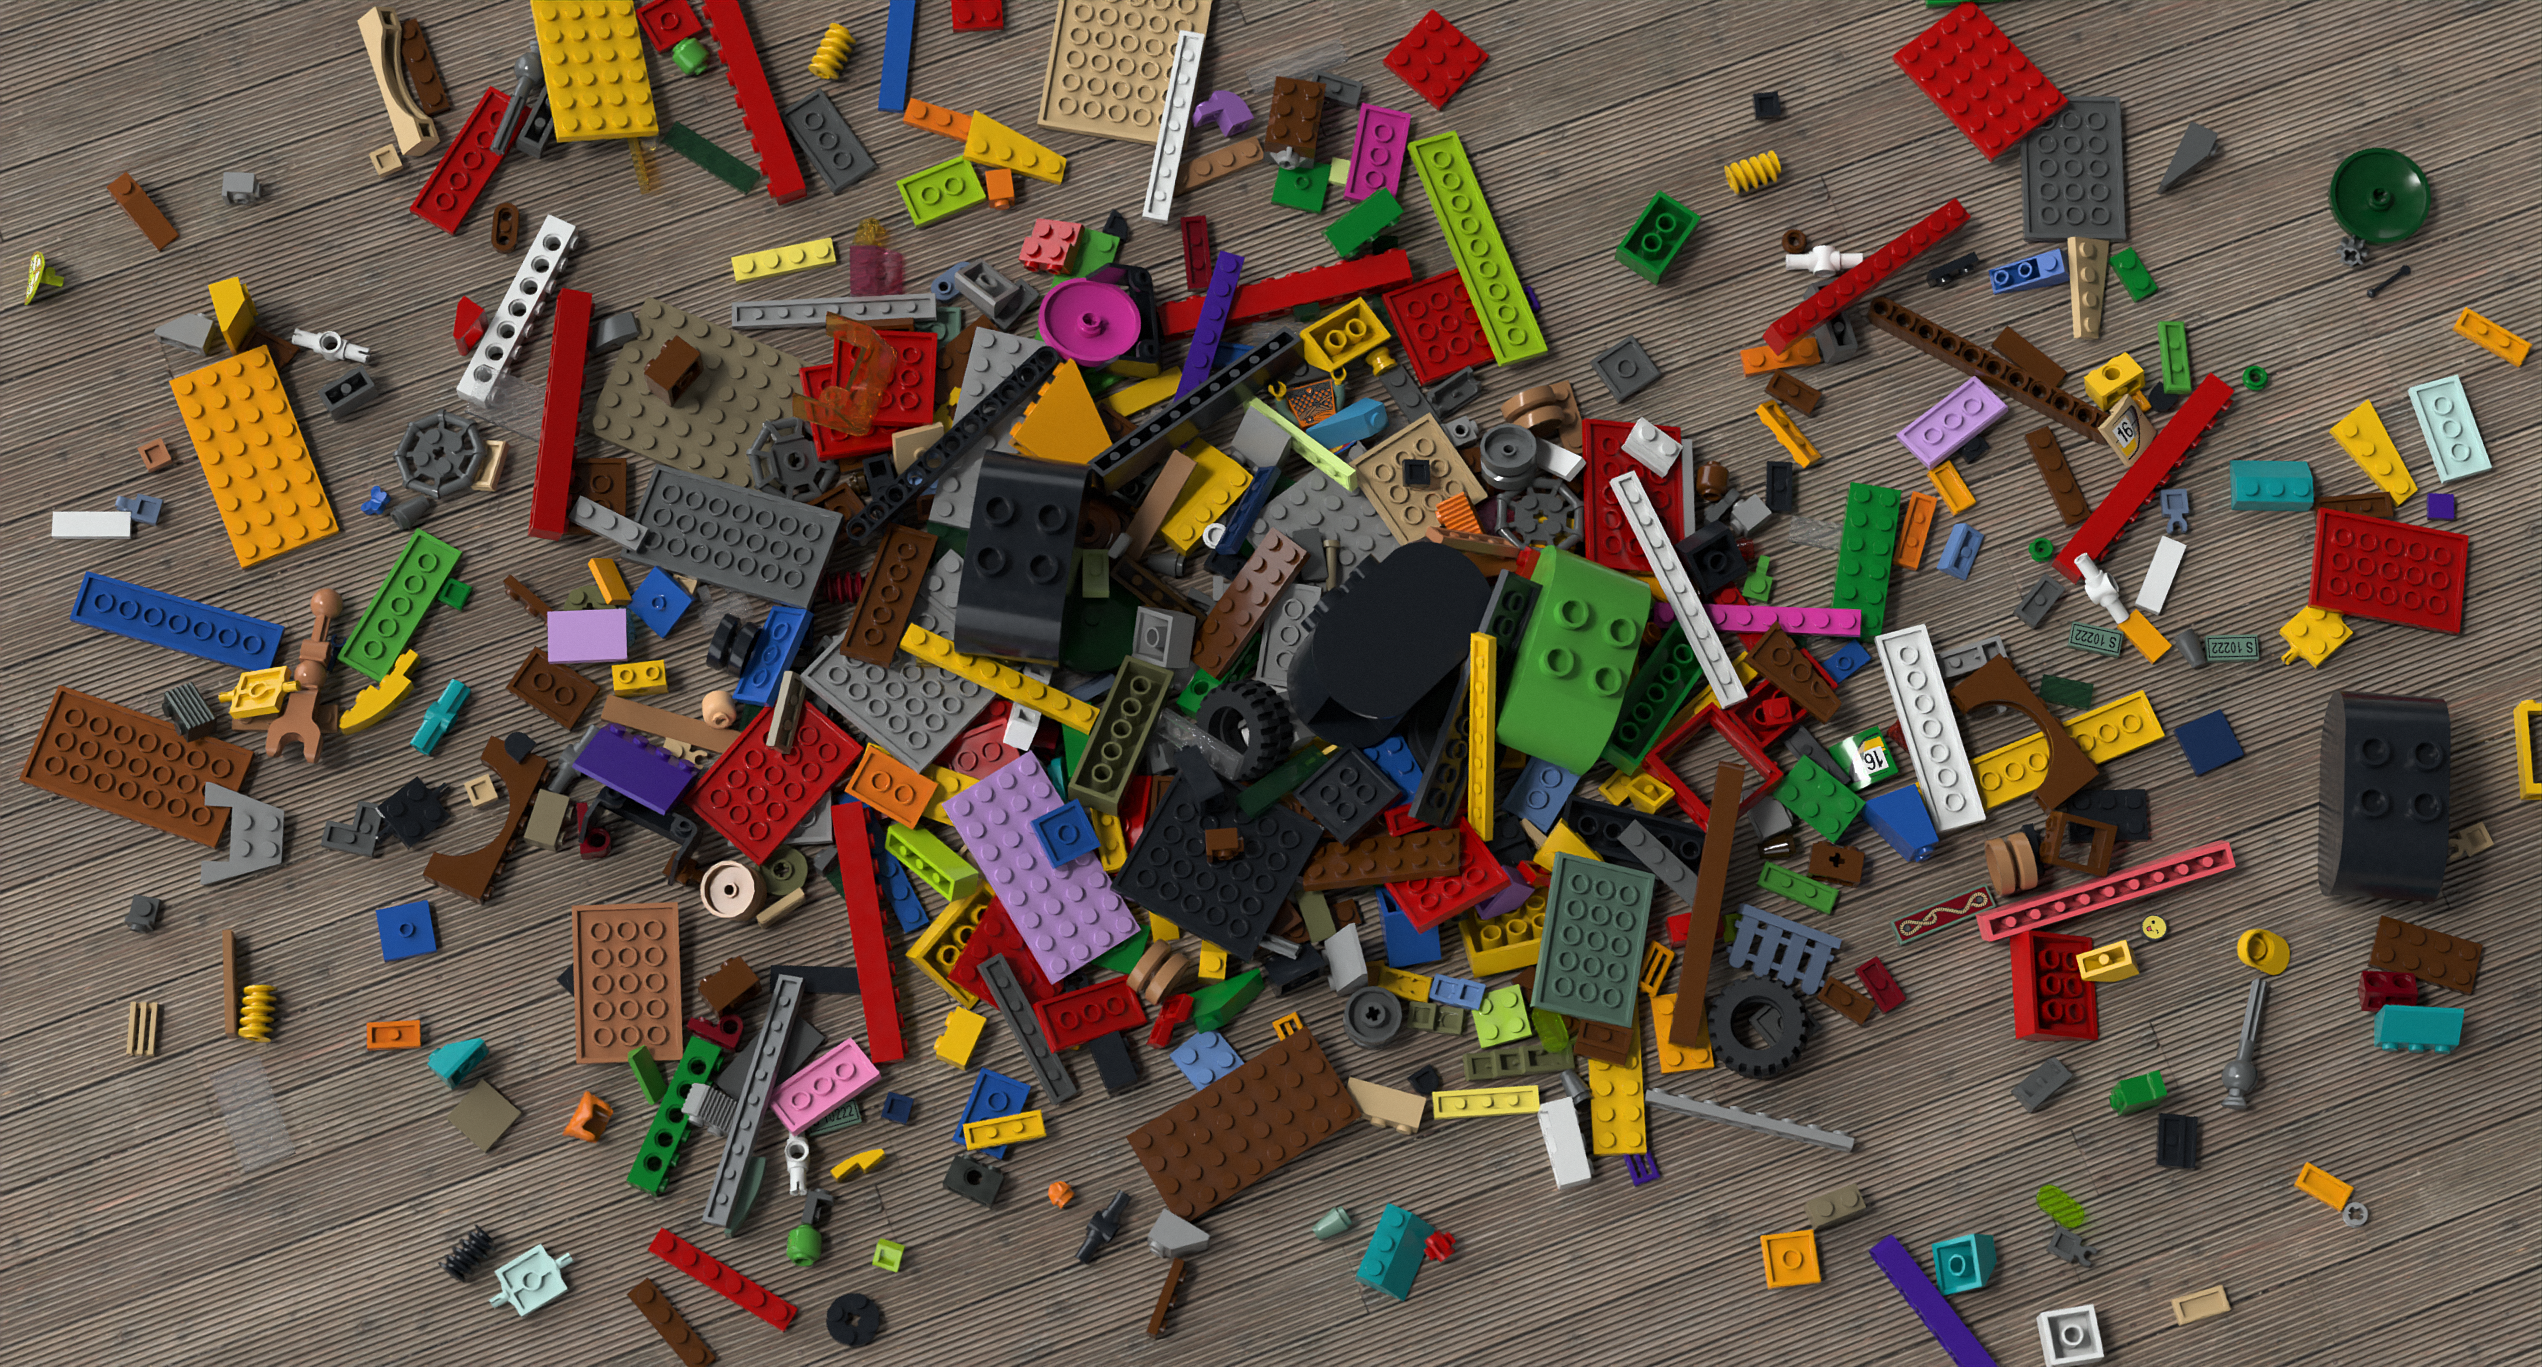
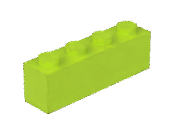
M901 823L888 826L885 849L947 900L953 902L975 894L979 872L922 825L917 823L914 830Z

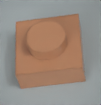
M161 437L137 448L149 473L173 463Z

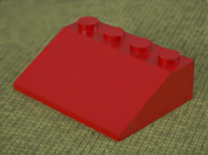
M2032 930L2010 936L2015 1036L2017 1040H2098L2095 981L2082 980L2076 955L2092 951V937Z

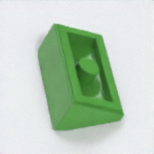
M643 1045L628 1052V1061L648 1103L653 1105L667 1092V1087L647 1046Z

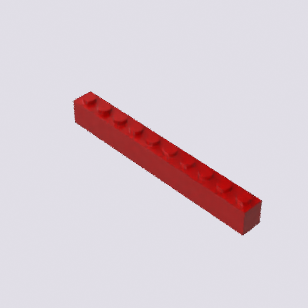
M703 0L705 5L701 6L704 18L706 21L710 20L713 26L709 28L714 43L718 42L721 50L717 51L722 65L726 64L729 72L725 73L730 87L735 86L737 94L733 95L738 110L743 108L745 116L742 117L745 130L746 132L751 131L754 138L750 140L754 154L759 153L762 161L758 162L762 176L767 175L770 183L766 184L770 198H776L777 204L780 206L807 197L806 186L738 1Z
M1955 197L1773 322L1762 338L1777 356L1781 355L1962 230L1971 218L1970 214Z
M1393 248L1381 255L1367 254L1360 257V260L1351 262L1349 260H1342L1335 263L1334 266L1326 268L1325 266H1316L1310 269L1309 272H1291L1283 278L1275 279L1270 277L1254 285L1250 283L1240 284L1236 287L1223 330L1412 284L1413 277L1406 250ZM1193 295L1188 297L1186 301L1177 303L1176 301H1168L1157 307L1165 344L1194 337L1206 296Z
M562 288L557 296L528 536L559 541L563 533L566 534L568 531L569 518H565L566 509H570L572 494H568L569 485H573L575 470H571L572 461L576 460L578 446H574L575 437L579 436L581 422L577 421L578 413L582 412L584 398H580L581 389L585 388L587 375L583 374L584 365L587 366L590 351L586 350L587 341L590 342L592 336V327L589 326V319L593 318L595 312V303L592 302L593 293Z
M2210 372L2058 554L2051 566L2075 585L2080 579L2085 581L2086 578L2074 563L2075 559L2084 553L2088 554L2093 563L2096 560L2101 562L2110 551L2107 546L2112 541L2117 543L2125 533L2122 528L2127 522L2131 525L2141 514L2138 509L2144 503L2148 506L2156 496V493L2153 492L2158 485L2163 487L2172 476L2169 473L2174 466L2179 468L2187 458L2185 455L2186 451L2189 448L2194 450L2203 439L2200 436L2205 429L2210 431L2218 421L2215 416L2220 410L2223 413L2228 410L2234 402L2230 398L2235 390Z
M862 801L830 806L872 1064L877 1067L906 1062L905 1054H909L907 1038L902 1039L900 1030L905 1028L902 1012L898 1013L896 1003L901 1002L898 986L893 987L892 977L896 976L894 961H889L888 951H892L890 935L885 936L884 925H888L885 909L881 910L879 900L884 899L881 884H876L875 874H880L877 858L872 859L871 849L875 848L873 833H868L867 823H871L869 807L864 808Z

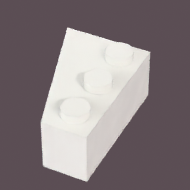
M1572 1097L1541 1104L1537 1117L1558 1190L1589 1183L1591 1174H1594L1591 1159L1586 1158L1584 1149L1587 1148L1583 1133H1580L1579 1117L1576 1108H1574Z

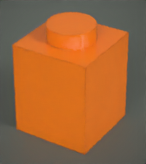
M1011 169L985 171L990 209L1005 210L1010 208V206H1014L1015 196Z

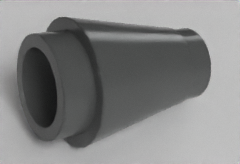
M420 495L395 506L390 515L400 529L410 528L430 508V504L423 495Z
M1181 553L1149 554L1147 567L1148 569L1177 578L1185 574L1187 557L1182 556Z
M2192 628L2173 637L2176 642L2174 645L2192 668L2206 662L2198 633H2194Z
M1572 1068L1562 1072L1559 1077L1566 1096L1572 1097L1574 1107L1581 1109L1590 1104L1593 1099L1591 1095L1593 1091Z

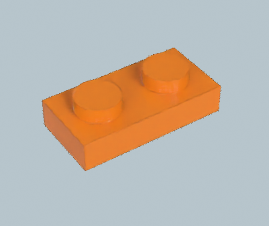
M420 1020L367 1023L368 1051L421 1048Z

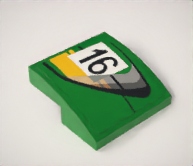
M1878 725L1828 748L1831 758L1851 779L1846 787L1854 793L1868 789L1873 784L1893 777L1899 772Z

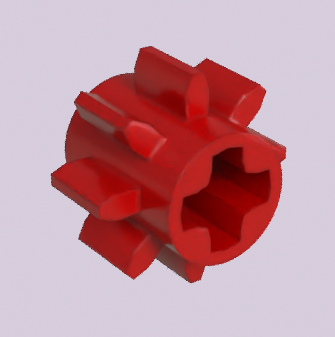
M1439 1229L1424 1240L1428 1247L1423 1251L1430 1260L1437 1258L1439 1262H1442L1456 1251L1452 1246L1456 1240L1449 1231L1443 1234Z

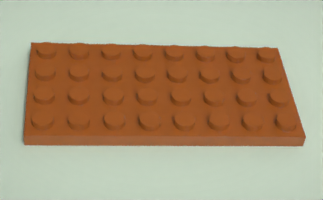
M58 685L19 781L216 850L232 813V807L205 806L206 782H211L240 793L255 753L254 751L210 736L187 743L183 735L179 736L176 733L172 723Z

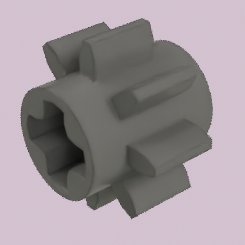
M2354 234L2349 239L2343 237L2340 242L2341 245L2336 250V253L2341 254L2340 262H2345L2350 267L2357 262L2362 265L2365 260L2364 256H2367L2370 251L2369 248H2365L2366 240L2360 241L2356 239Z

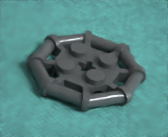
M443 408L439 409V412L415 422L410 421L407 424L408 428L397 450L393 451L392 456L397 462L403 479L402 485L406 489H413L432 496L434 500H440L442 496L466 486L470 488L473 485L472 481L483 459L487 457L488 452L483 446L477 429L478 423L474 419L463 418L447 412ZM447 422L461 427L462 430L458 433L447 430ZM439 423L438 429H430L425 434L420 431ZM415 435L420 438L413 452H407ZM468 436L473 446L472 450H467L463 440ZM440 450H444L445 458L440 457L439 460H436L435 454ZM472 458L465 474L461 471L467 459ZM407 460H414L418 470L414 474H411ZM423 477H426L428 479L434 480L435 483L433 486H431L429 484L421 482L420 480ZM447 477H459V479L443 485Z
M802 414L763 422V427L752 446L746 450V456L749 457L755 481L754 488L767 494L801 503H808L825 494L836 473L840 472V467L837 465L836 459L827 460L826 463L818 462L814 442L806 440L801 435L802 429L812 435L810 422L803 418ZM794 427V434L781 437L777 431ZM771 436L775 442L769 449V452L761 451L768 437ZM790 454H793L794 458H799L800 460L796 464V468L788 463ZM759 458L767 460L770 475L764 478ZM819 469L826 471L816 486L813 481L815 474ZM772 479L776 480L778 484L786 487V493H782L768 484V482ZM806 485L810 492L793 495L794 487Z
M1535 477L1528 485L1520 489L1507 490L1503 494H1498L1496 498L1497 519L1496 526L1494 527L1495 533L1508 539L1520 548V551H1524L1525 547H1529L1530 544L1555 546L1553 543L1559 535H1564L1568 538L1556 547L1568 551L1578 542H1583L1585 538L1584 501H1581L1563 483L1564 480L1561 478L1547 479ZM1533 488L1553 490L1550 494L1534 493ZM1522 491H1526L1527 495L1519 503L1512 501ZM1558 492L1571 506L1564 507L1561 500L1556 498ZM1507 508L1514 511V522L1507 523ZM1538 514H1541L1544 517H1546L1547 520H1544L1543 524L1538 523V520L1534 519L1533 517L1537 516ZM1574 514V527L1571 529L1566 526V518ZM1511 531L1520 532L1525 540L1522 544ZM1531 547V548H1533V549H1536V550L1539 551V552H1540L1542 549H1544V548H1538V547Z

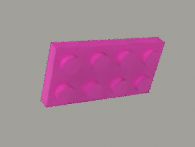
M1362 103L1343 195L1344 200L1360 203L1380 187H1386L1394 199L1396 198L1411 114Z

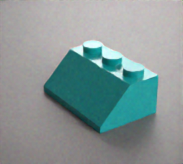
M2230 460L2231 510L2308 512L2314 503L2313 477L2307 461Z
M2384 1005L2374 1016V1047H2382L2383 1051L2388 1052L2398 1051V1048H2408V1051L2412 1053L2424 1052V1049L2435 1050L2437 1054H2449L2459 1045L2464 1009Z
M1387 1203L1358 1269L1355 1281L1404 1302L1425 1254L1423 1250L1428 1247L1424 1240L1434 1233L1435 1228L1413 1213Z

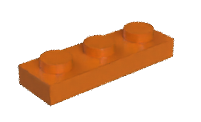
M914 98L910 99L903 118V124L963 143L967 141L972 116Z
M1815 337L1802 339L1779 356L1774 353L1769 345L1740 351L1745 377L1772 373L1777 368L1783 371L1820 364L1821 361Z
M1916 491L1912 492L1891 564L1913 571L1917 570L1938 498Z

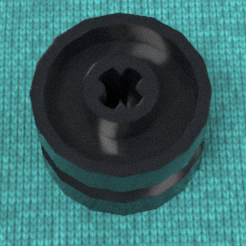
M726 613L720 621L711 641L706 665L718 671L727 665L728 675L740 679L760 636L762 626L749 621L741 628L740 617Z

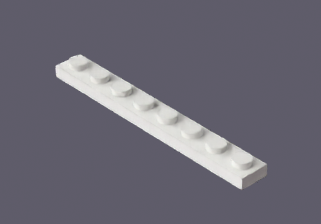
M1184 30L1179 32L1142 220L1163 224L1168 223L1205 34Z

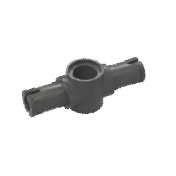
M590 724L579 742H575L574 745L569 744L565 748L558 761L560 771L547 788L550 792L562 795L572 779L584 775V773L572 768V765L600 729Z

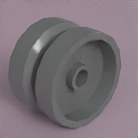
M1502 424L1489 429L1482 437L1480 443V462L1483 478L1488 484L1502 490H1516L1528 485L1535 478L1537 472V445L1535 437L1526 428L1515 424Z
M1369 986L1359 989L1352 994L1346 1003L1343 1017L1345 1034L1359 1048L1366 1050L1383 1049L1391 1044L1398 1035L1402 1018L1400 1003L1395 995L1385 988ZM1369 1016H1374V1017H1376L1377 1021H1372V1018H1370V1019H1367V1018H1368Z

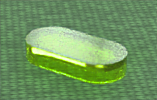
M1534 1008L1532 1020L1544 1049L1550 1053L1563 1051L1568 1044L1569 1037L1561 1015Z
M2045 1185L2037 1192L2035 1198L2037 1206L2062 1227L2074 1229L2082 1223L2084 1219L2083 1208L2058 1187Z

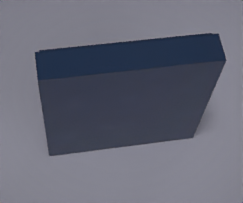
M2221 709L2173 731L2196 777L2244 755Z

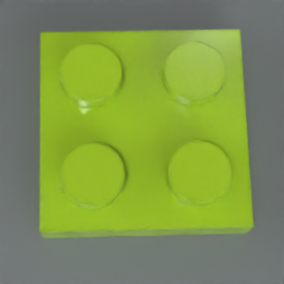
M1519 984L1485 993L1479 1011L1472 1010L1481 1049L1483 1050L1533 1036L1523 993Z

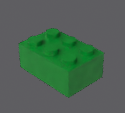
M1380 187L1320 233L1338 257L1345 256L1350 258L1361 250L1359 247L1364 241L1370 243L1381 235L1379 232L1384 226L1390 228L1402 219L1399 215L1404 211L1386 187Z
M1658 190L1617 247L1614 259L1657 286L1698 229L1701 216L1661 190Z
M1805 754L1772 794L1773 797L1833 844L1839 841L1866 804L1862 798Z

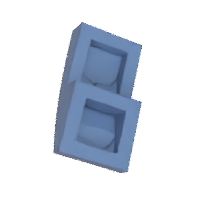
M1436 973L1428 998L1430 1001L1479 1011L1486 985L1464 978L1459 980Z

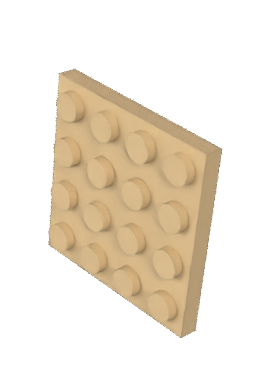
M1430 412L1348 463L1350 467L1356 470L1359 487L1400 546L1419 542L1427 537L1425 534L1428 526L1440 528L1444 526L1439 523L1435 515V511L1438 510L1436 504L1464 491L1468 492L1474 506L1488 497ZM1404 459L1429 460L1430 486L1428 488L1403 487L1402 461Z

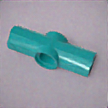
M452 678L438 701H434L426 711L423 719L424 722L411 740L410 745L420 753L430 756L443 735L449 733L458 719V712L472 693V690L462 682Z

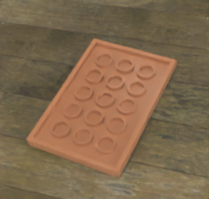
M678 902L572 906L576 1065L629 1063L628 1052L643 1045L647 1046L654 1062L681 1061L683 1042Z

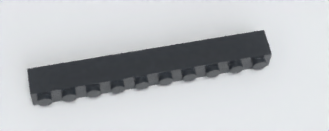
M1284 326L1091 459L1087 464L1092 465V485L1108 497L1305 360L1302 339L1287 326Z

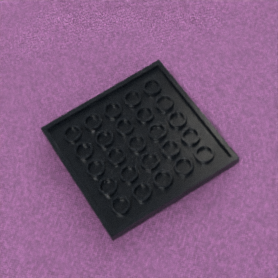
M1214 769L1212 770L1224 789V807L1200 817L1177 772L1111 884L1110 890L1249 964L1324 834L1325 828ZM1237 828V836H1243L1244 852H1238V855L1228 860L1212 857V862L1207 863L1205 830Z

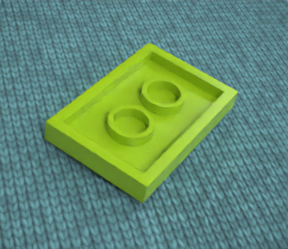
M963 155L896 182L916 229L986 201L985 193L970 161L962 159Z

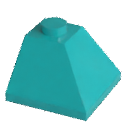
M482 1038L446 1044L442 1049L437 1048L431 1053L428 1058L430 1061L427 1065L449 1088L454 1090L490 1051Z
M1970 1234L1932 1244L1938 1292L1942 1297L1986 1285L1997 1262L1993 1235Z

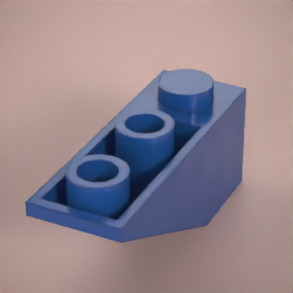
M2059 248L1989 270L1993 294L2049 287L2070 281L2069 255Z

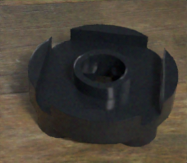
M848 1293L833 1301L827 1310L826 1318L827 1329L833 1340L844 1346L857 1348L868 1344L875 1337L879 1328L880 1315L871 1299L861 1293ZM849 1314L860 1316L861 1319L857 1321V1327L845 1323L848 1320Z

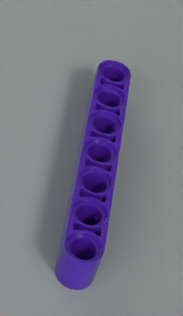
M1887 1235L1869 1249V1253L1876 1264L1958 1367H1998L1893 1235Z

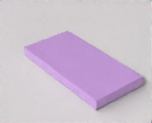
M1973 376L1896 434L1897 440L1931 470L2007 413L2008 406L1976 376Z

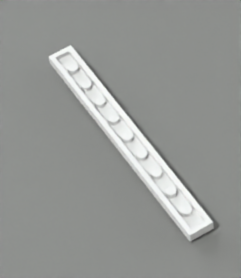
M1635 471L1611 479L1609 483L1722 709L1745 701L1748 696Z

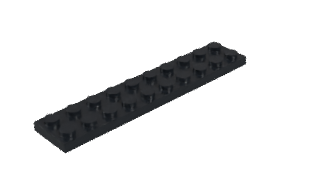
M1501 569L1478 632L1496 637L1495 710L1543 587L1541 584L1505 569ZM1471 651L1408 813L1410 817L1444 830L1451 828L1469 781Z

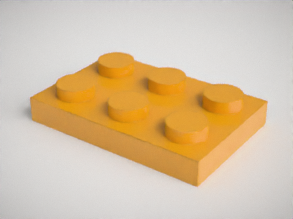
M1677 993L1650 997L1661 1075L1713 1069L1714 1062L1704 1002L1696 1045L1693 1049L1668 1044Z

